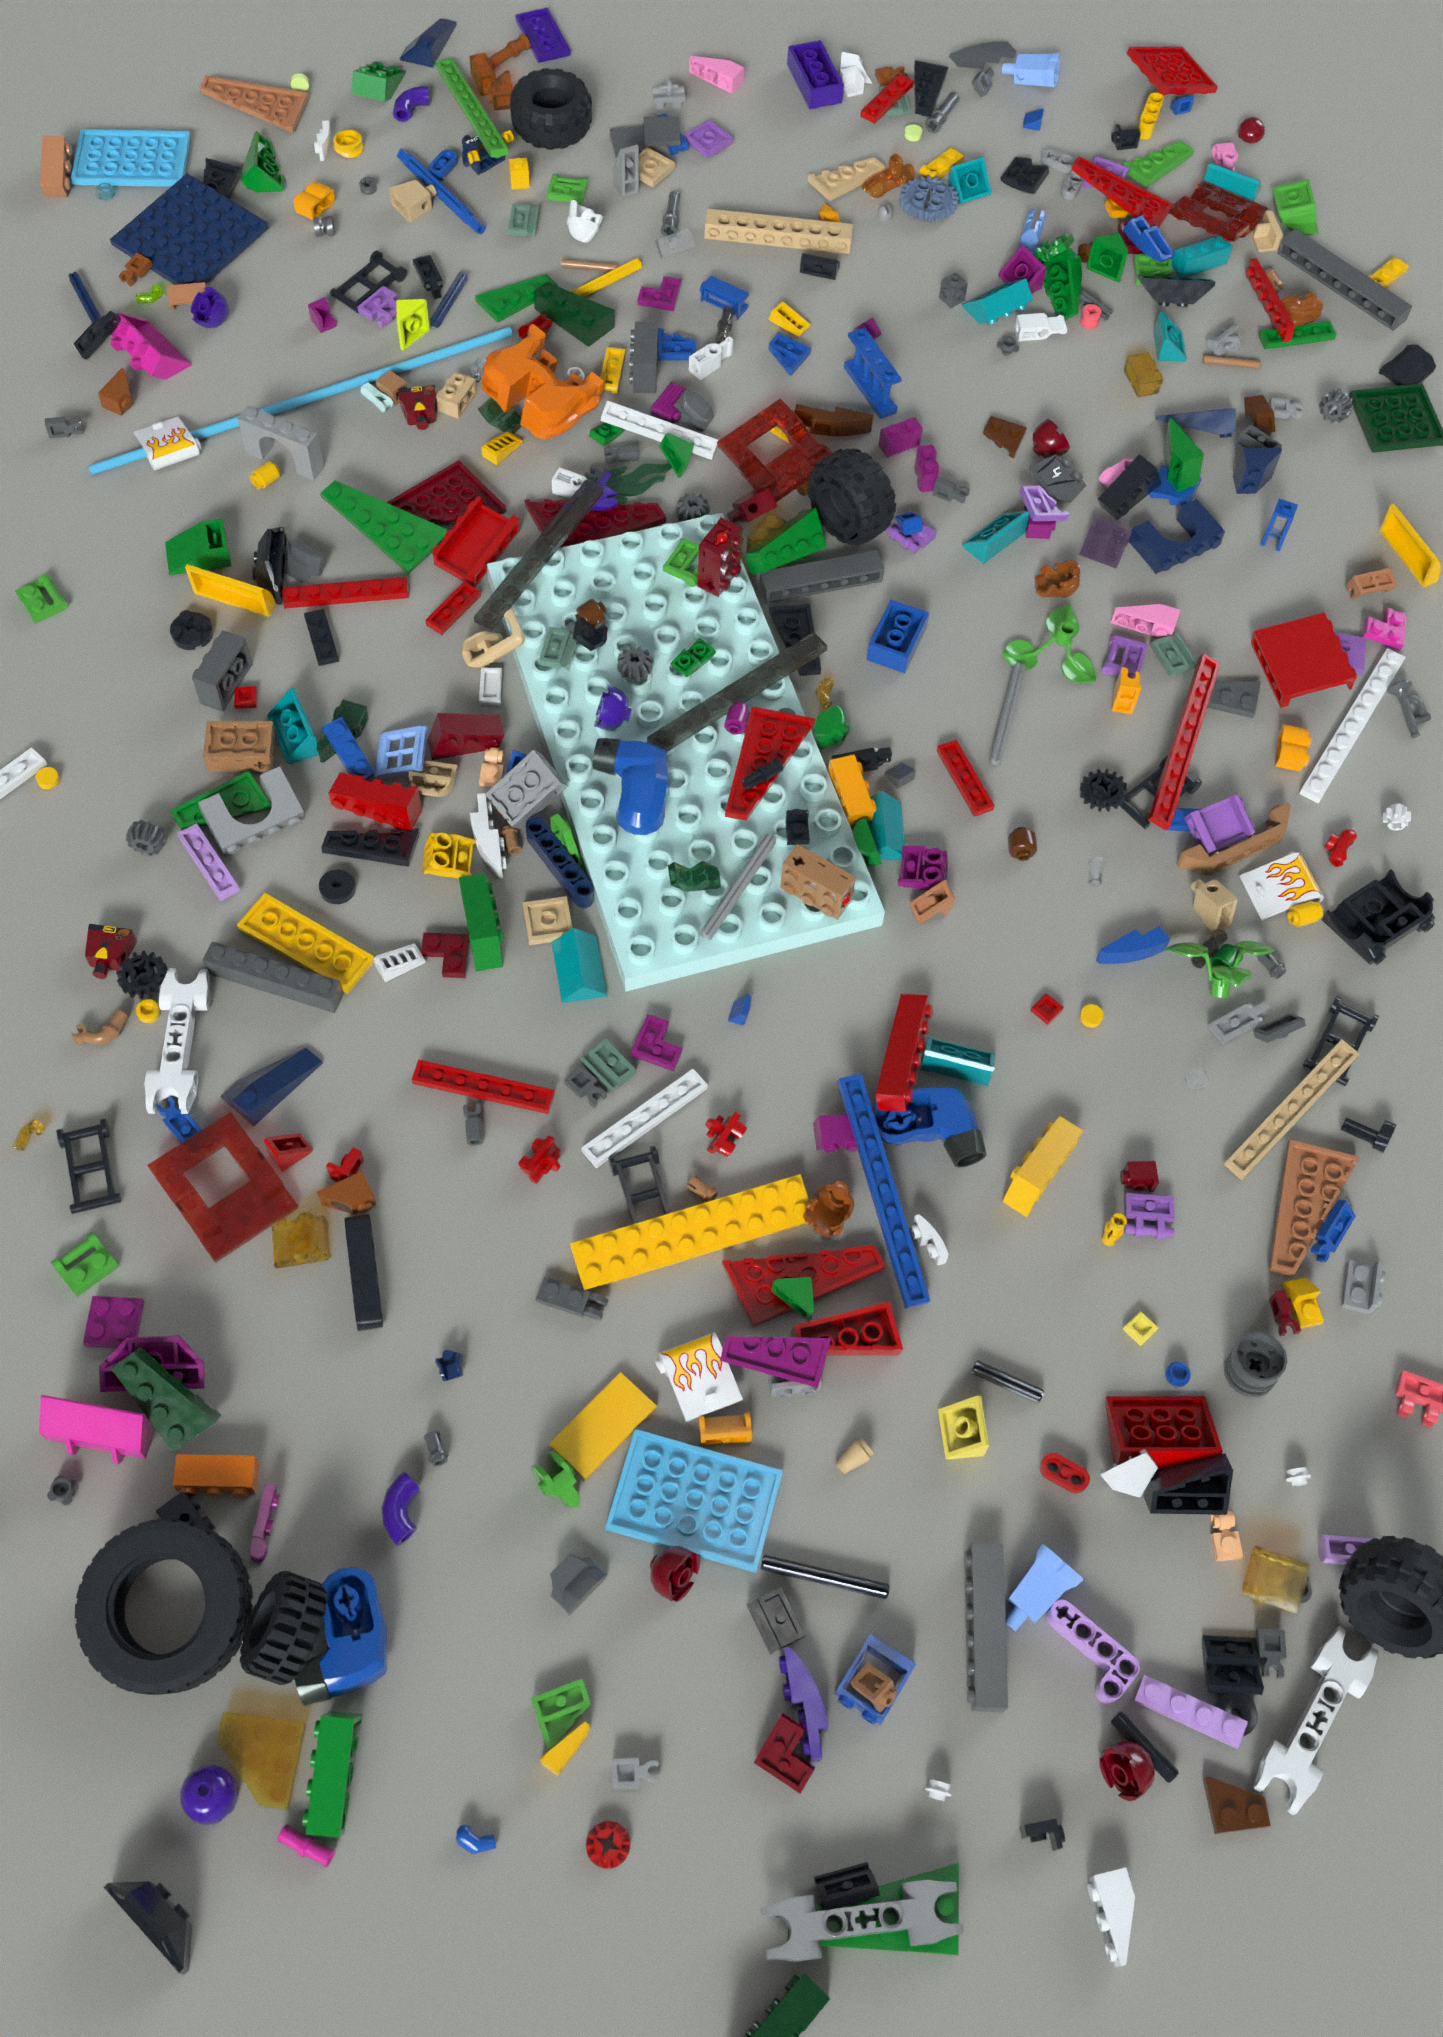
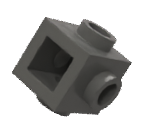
M957 273L945 277L941 281L939 298L950 308L955 307L965 301L968 283Z

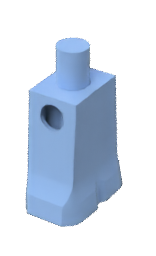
M1060 52L1051 54H1018L1015 63H1003L1002 73L1014 74V84L1055 87L1058 85L1061 55Z
M1041 1544L1035 1554L1033 1566L1008 1599L1015 1607L1006 1617V1625L1016 1632L1027 1618L1035 1624L1064 1592L1075 1588L1084 1579L1047 1546Z

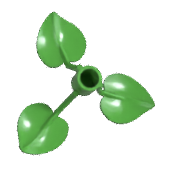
M1071 605L1061 607L1048 616L1045 623L1046 628L1053 635L1037 651H1034L1033 646L1029 642L1017 639L1011 641L1002 652L1003 657L1011 666L1014 667L1016 663L1025 666V670H1030L1037 665L1035 656L1055 640L1056 644L1060 646L1067 645L1066 658L1068 660H1065L1062 664V672L1065 677L1075 683H1093L1096 681V672L1090 660L1081 653H1075L1072 657L1070 655L1073 643L1071 638L1075 637L1079 632V624L1073 614Z
M1240 941L1235 945L1240 950L1233 967L1214 966L1212 968L1209 954L1206 953L1208 948L1203 945L1191 942L1177 943L1169 946L1166 952L1172 951L1188 957H1204L1209 975L1208 981L1212 982L1210 994L1214 997L1226 998L1229 996L1230 983L1238 987L1244 980L1251 977L1252 973L1250 971L1237 967L1242 955L1247 952L1253 955L1267 954L1273 952L1275 948L1259 942Z

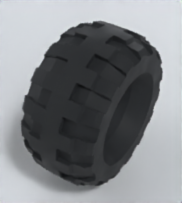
M557 68L534 70L529 72L527 76L521 77L511 92L510 115L512 125L522 140L526 143H531L534 147L546 148V150L567 148L571 144L578 143L580 138H584L590 128V123H592L591 94L588 93L585 83L580 78H576V75L571 72H565Z
M846 448L845 450L839 449L834 451L815 465V469L812 470L808 478L807 485L809 488L807 492L808 498L811 501V507L816 508L820 524L827 529L826 531L842 543L849 545L868 543L889 528L896 512L894 500L896 496L894 489L891 487L889 477L884 473L878 462H875L870 455L865 452L862 453L859 449Z
M1383 1536L1381 1539L1373 1538L1360 1545L1358 1550L1354 1551L1350 1557L1338 1587L1340 1589V1605L1343 1613L1348 1615L1350 1624L1356 1631L1359 1630L1365 1639L1372 1644L1375 1643L1381 1646L1383 1650L1392 1654L1398 1653L1403 1655V1657L1413 1659L1417 1657L1428 1659L1435 1657L1437 1654H1443V1556L1429 1545H1422L1415 1542L1414 1539L1406 1537L1400 1539L1395 1536Z

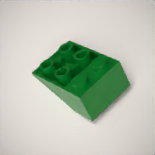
M376 61L373 64H366L365 67H359V69L353 71L351 94L384 102L390 100L406 71L400 70V67L394 65L386 67L383 66V63Z
M1170 418L1164 446L1167 480L1177 492L1198 485L1204 454L1192 442V439L1184 433L1180 425Z
M223 518L202 521L165 542L169 575L187 573L186 565L203 570L232 566Z

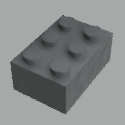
M635 321V330H631V342H634V344H630V356H633V358H629V370H633V372L629 374V384H633V393H656L658 322Z
M222 630L220 635L214 639L211 649L204 655L201 665L198 669H195L192 675L200 704L224 712L235 694V687L240 686L253 665L246 638Z

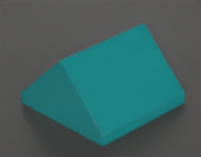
M984 157L950 167L949 187L954 186V191L958 192L959 204L992 194Z
M1163 311L1160 312L1153 333L1157 361L1187 360L1183 332Z

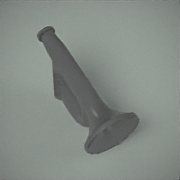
M1399 681L1389 686L1387 692L1399 699L1408 728L1412 734L1411 737L1416 738L1420 736L1417 725L1431 720V715L1426 712L1424 703L1419 697L1408 696V691L1412 687V681ZM1410 704L1415 705L1418 713L1417 717H1414Z

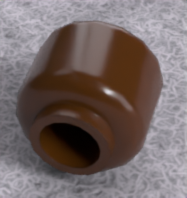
M590 599L576 609V619H583L595 629L606 622L605 613H607V609L601 601L597 603L594 599Z
M1026 827L1014 829L1008 836L1010 855L1019 861H1026L1033 857L1037 852L1035 833Z

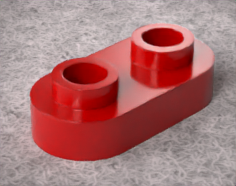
M1057 1453L1045 1455L1040 1463V1472L1044 1478L1071 1493L1078 1494L1083 1492L1090 1483V1476L1085 1468ZM1048 1465H1054L1056 1472H1051L1048 1469ZM1072 1477L1079 1480L1078 1485L1072 1483Z

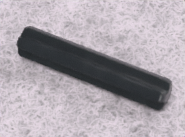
M976 1361L973 1366V1375L1036 1403H1039L1043 1397L1044 1390L981 1361Z
M1123 1712L1117 1713L1111 1720V1724L1127 1741L1134 1742L1145 1749L1152 1758L1154 1769L1166 1782H1172L1179 1774L1178 1769Z

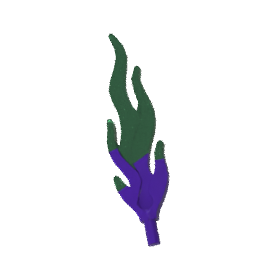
M670 463L642 464L633 472L624 476L617 475L623 474L627 466L610 469L602 475L595 486H593L596 477L589 478L583 484L574 500L563 504V510L568 512L578 507L579 510L604 511L617 505L625 504L628 500L627 497L641 495L655 483L665 480V476L655 475L645 482H639L643 477L650 474L668 472L672 467Z

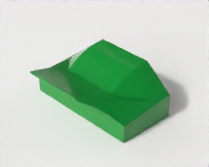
M866 818L857 821L852 834L866 867L882 864Z

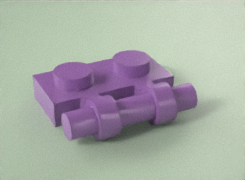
M382 286L358 306V313L371 321L377 317L380 318L377 321L379 327H383L385 324L388 325L397 315V294Z
M896 520L893 523V527L890 525L885 530L892 540H897L904 549L910 550L914 554L919 550V546L923 549L936 538L937 532L923 522V530L910 535H903Z
M1137 1193L1125 1194L1126 1219H1134V1224H1126L1124 1226V1233L1133 1234L1134 1237H1142L1143 1235L1155 1236L1156 1239L1174 1237V1228L1165 1227V1222L1172 1223L1175 1219L1174 1197ZM1143 1220L1156 1221V1226H1145Z

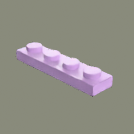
M197 823L177 833L179 840L220 902L240 892L239 886Z
M1146 1675L1143 1676L1134 1700L1135 1703L1236 1749L1240 1746L1248 1723L1246 1720Z

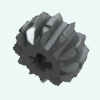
M1332 389L1327 394H1324L1322 401L1319 403V407L1322 408L1320 414H1325L1324 420L1330 418L1331 423L1335 421L1340 423L1349 417L1353 409V405L1350 404L1353 398H1347L1348 392L1343 394L1341 389L1337 391Z
M694 492L692 495L685 493L684 497H679L676 506L678 520L686 521L709 515L710 507L707 498H703L702 494L696 496Z
M631 646L630 650L624 648L622 654H619L617 658V670L621 672L622 678L628 677L629 682L636 679L639 683L640 678L647 679L648 674H651L653 670V658L649 655L648 650L642 651L641 646L638 649H634Z
M133 821L126 834L128 846L134 848V851L141 852L142 855L144 853L149 856L159 854L166 841L164 830L158 828V824H152L150 821Z

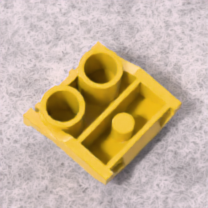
M431 832L427 838L423 853V874L429 873L458 879L459 877L472 875L470 869L475 840L457 834L442 832L437 834Z

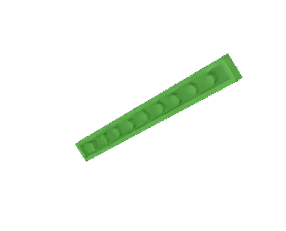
M453 59L435 60L436 69L490 157L500 158L508 155L507 145Z

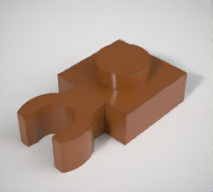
M903 66L895 70L892 67L875 69V77L880 86L888 85L898 74L907 77V73H904L905 67Z
M136 253L125 265L127 270L122 271L119 274V278L122 282L126 280L128 285L132 286L135 283V278L137 276L142 278L153 264L148 258Z

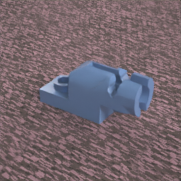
M1031 209L1028 212L1018 249L1023 245L1033 254L1034 249L1038 247L1046 219V213L1042 210L1034 229H1032L1035 209Z

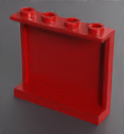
M1325 612L1253 631L1251 645L1280 708L1289 706L1290 698L1346 684L1349 690L1353 688L1354 681L1357 678L1354 668H1351L1348 654L1343 651L1338 635H1335L1333 624L1330 619L1328 620Z

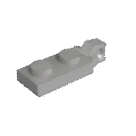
M1265 1001L1255 1007L1246 1003L1213 1021L1208 1028L1220 1044L1223 1045L1259 1025L1263 1021L1262 1017L1267 1014L1270 1007Z

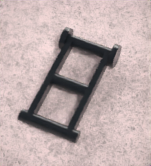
M376 250L371 254L370 262L339 288H332L330 295L358 313V306L382 286L387 287L395 280L402 282L406 278L407 270L402 266L395 267L383 259V254ZM380 265L391 273L376 285L365 278V276ZM359 282L368 288L369 291L354 302L345 296L344 293Z
M1168 755L1161 761L1160 768L1127 793L1124 803L1118 805L1144 829H1147L1151 824L1148 821L1150 812L1146 816H1142L1128 801L1143 789H1146L1155 797L1157 787L1152 782L1162 775ZM1186 774L1185 785L1182 787L1180 797L1186 792L1190 795L1196 792L1201 786L1202 781L1200 779L1194 781Z
M1336 996L1329 1009V1012L1332 1013L1330 1021L1312 1058H1306L1303 1066L1313 1070L1319 1064L1316 1060L1325 1041L1335 1046L1340 1042L1342 1038L1330 1033L1339 1012L1364 1024L1355 1045L1342 1039L1356 1051H1358L1366 1032H1372L1379 1016L1375 1014L1372 1018L1341 1003V997ZM1350 1066L1335 1082L1343 1086L1347 1085L1350 1078L1346 1077Z
M106 1118L100 1119L99 1125L66 1133H64L63 1129L56 1130L59 1145L61 1148H65L74 1199V1204L70 1205L71 1213L75 1214L120 1203V1193L115 1194L105 1139L110 1137ZM98 1135L102 1160L75 1166L71 1141ZM104 1170L109 1195L81 1202L77 1176Z
M655 1146L650 1147V1152L617 1161H615L614 1157L608 1158L612 1175H618L632 1224L638 1223L633 1204L660 1197L665 1215L671 1213L656 1167L660 1162ZM649 1162L656 1188L630 1195L622 1169Z

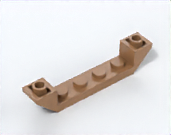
M1286 803L1282 806L1277 805L1269 811V816L1265 822L1268 827L1262 833L1256 836L1254 834L1250 835L1239 844L1233 843L1222 852L1217 851L1209 856L1200 844L1195 847L1185 848L1180 853L1181 856L1177 862L1178 867L1212 875L1279 843L1287 828L1291 805Z

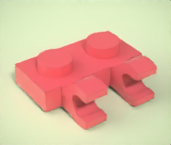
M1403 1370L1399 1375L1395 1396L1402 1398L1397 1416L1407 1419L1408 1415L1413 1413L1414 1403L1427 1407L1421 1425L1432 1428L1433 1423L1436 1424L1438 1421L1439 1412L1443 1413V1385Z

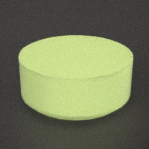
M294 74L291 78V87L293 90L306 92L309 88V80L304 74Z
M915 124L908 125L905 128V138L912 142L919 141L922 137V128Z

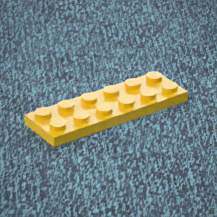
M267 893L260 897L237 924L238 930L307 971L339 980L343 992L346 994L350 993L374 963L373 955Z

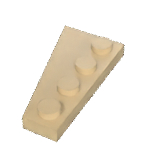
M873 157L854 162V165L850 167L845 165L839 166L838 170L832 172L829 170L822 171L821 175L815 176L810 174L807 181L824 197L832 201L884 174L886 167Z

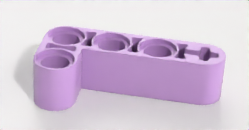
M1066 1600L1056 1601L1046 1614L1048 1624L1105 1672L1095 1687V1695L1103 1704L1114 1703L1123 1695L1140 1670L1138 1660ZM1060 1610L1064 1612L1061 1619L1057 1617ZM1073 1619L1075 1622L1068 1627L1067 1625ZM1076 1627L1084 1628L1087 1631V1638L1079 1637L1076 1633ZM1098 1645L1106 1646L1109 1656H1102L1098 1652ZM1121 1662L1126 1663L1130 1667V1675H1125L1120 1671L1119 1664ZM1105 1683L1111 1684L1114 1687V1696L1106 1694L1104 1691Z

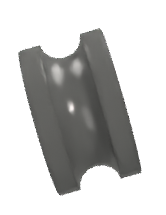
M365 177L360 180L359 186L363 194L371 195L376 192V182L373 178Z

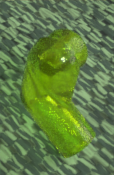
M152 285V292L136 294L137 303H154L163 295L161 285Z

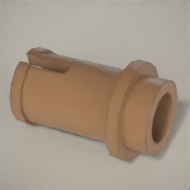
M1266 270L1265 273L1276 293H1278L1277 286L1282 290L1284 284L1276 276L1275 270Z
M508 825L501 829L500 835L505 840L508 853L515 855L521 852L522 848L517 838V829Z
M696 1175L692 1176L688 1181L690 1184L686 1185V1188L701 1197L704 1203L714 1200L718 1194L714 1186L710 1187Z

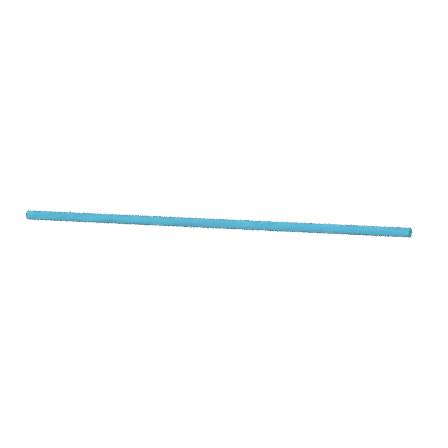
M509 326L259 410L276 415L363 386L367 382H375L389 370L399 374L511 337L513 333ZM239 416L191 431L190 434L194 439L200 440L239 427L237 419ZM140 448L88 465L91 475H95L146 458L147 455L145 450Z

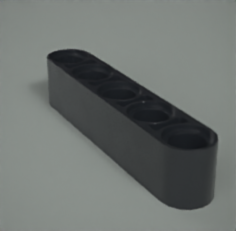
M370 1215L346 1217L344 1222L357 1330L364 1331L382 1328L383 1317Z

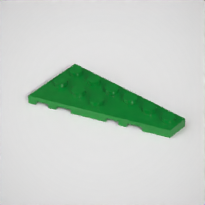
M336 480L320 493L321 498L408 574L433 552L437 544L440 545L448 531L443 527Z
M959 1863L878 1886L880 1896L870 1898L867 1901L845 1905L841 1908L903 1900L902 1883L920 1880L956 1882L957 1891L939 1896L935 1901L934 1911L937 1918L943 1923L959 1924ZM822 1903L815 1905L816 1911L825 1910ZM885 1909L883 1919L887 1924L895 1925L897 1915L894 1910ZM873 1910L875 1915L869 1918H863L862 1913H860L859 1917L855 1919V1923L861 1924L862 1929H864L865 1924L876 1921L877 1911ZM830 1916L826 1920V1926L829 1931L837 1933L841 1929V1922L837 1917ZM788 1927L787 1941L789 1940V1935H790L789 1927ZM908 1930L820 1941L822 1947L959 1955V1935L942 1939L934 1944L910 1946Z

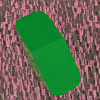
M836 705L817 716L814 739L818 749H825L834 744L839 746L846 740L850 727L846 725V715L840 705Z

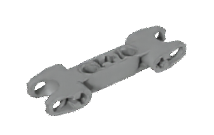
M920 1880L902 1883L903 1900L816 1911L814 1895L791 1897L776 1904L761 1907V1917L781 1918L787 1923L790 1930L787 1943L780 1947L766 1950V1959L793 1962L822 1958L820 1941L908 1930L910 1946L934 1944L942 1939L963 1934V1924L943 1923L937 1918L934 1911L935 1901L939 1896L957 1891L956 1882ZM885 1909H892L896 1913L897 1922L895 1925H889L884 1921L883 1912ZM873 1910L877 1911L876 1921L868 1922L864 1925V1929H862L861 1924L855 1923V1919L859 1917L860 1913H862L863 1918H869L875 1915ZM830 1916L837 1917L841 1922V1929L837 1933L829 1931L826 1926V1920Z

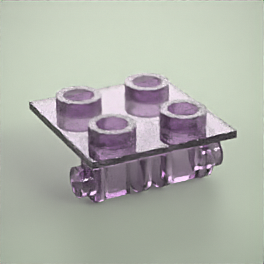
M1094 518L1079 555L1117 569L1123 552L1129 543L1132 531Z

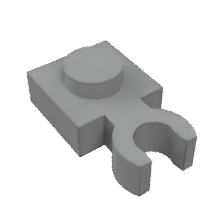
M1271 397L1269 405L1274 411V418L1288 419L1289 415L1295 419L1302 418V403L1290 404L1288 399Z
M639 1758L612 1759V1789L640 1788V1780L643 1779L650 1784L658 1783L659 1777H651L648 1774V1770L651 1767H659V1762L651 1760L644 1766H639Z

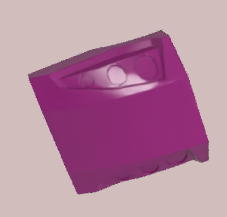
M902 846V862L898 886L930 890L943 880H947V851L926 846Z

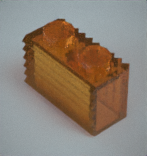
M486 53L471 55L469 57L470 71L480 95L493 94L492 86L496 80V73Z

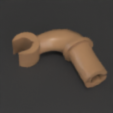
M115 1010L112 1018L107 1025L102 1027L101 1031L89 1032L85 1025L79 1024L75 1026L80 1034L71 1033L77 1044L82 1045L88 1042L95 1045H105L120 1036L119 1032L128 1020L127 1014L123 1011Z

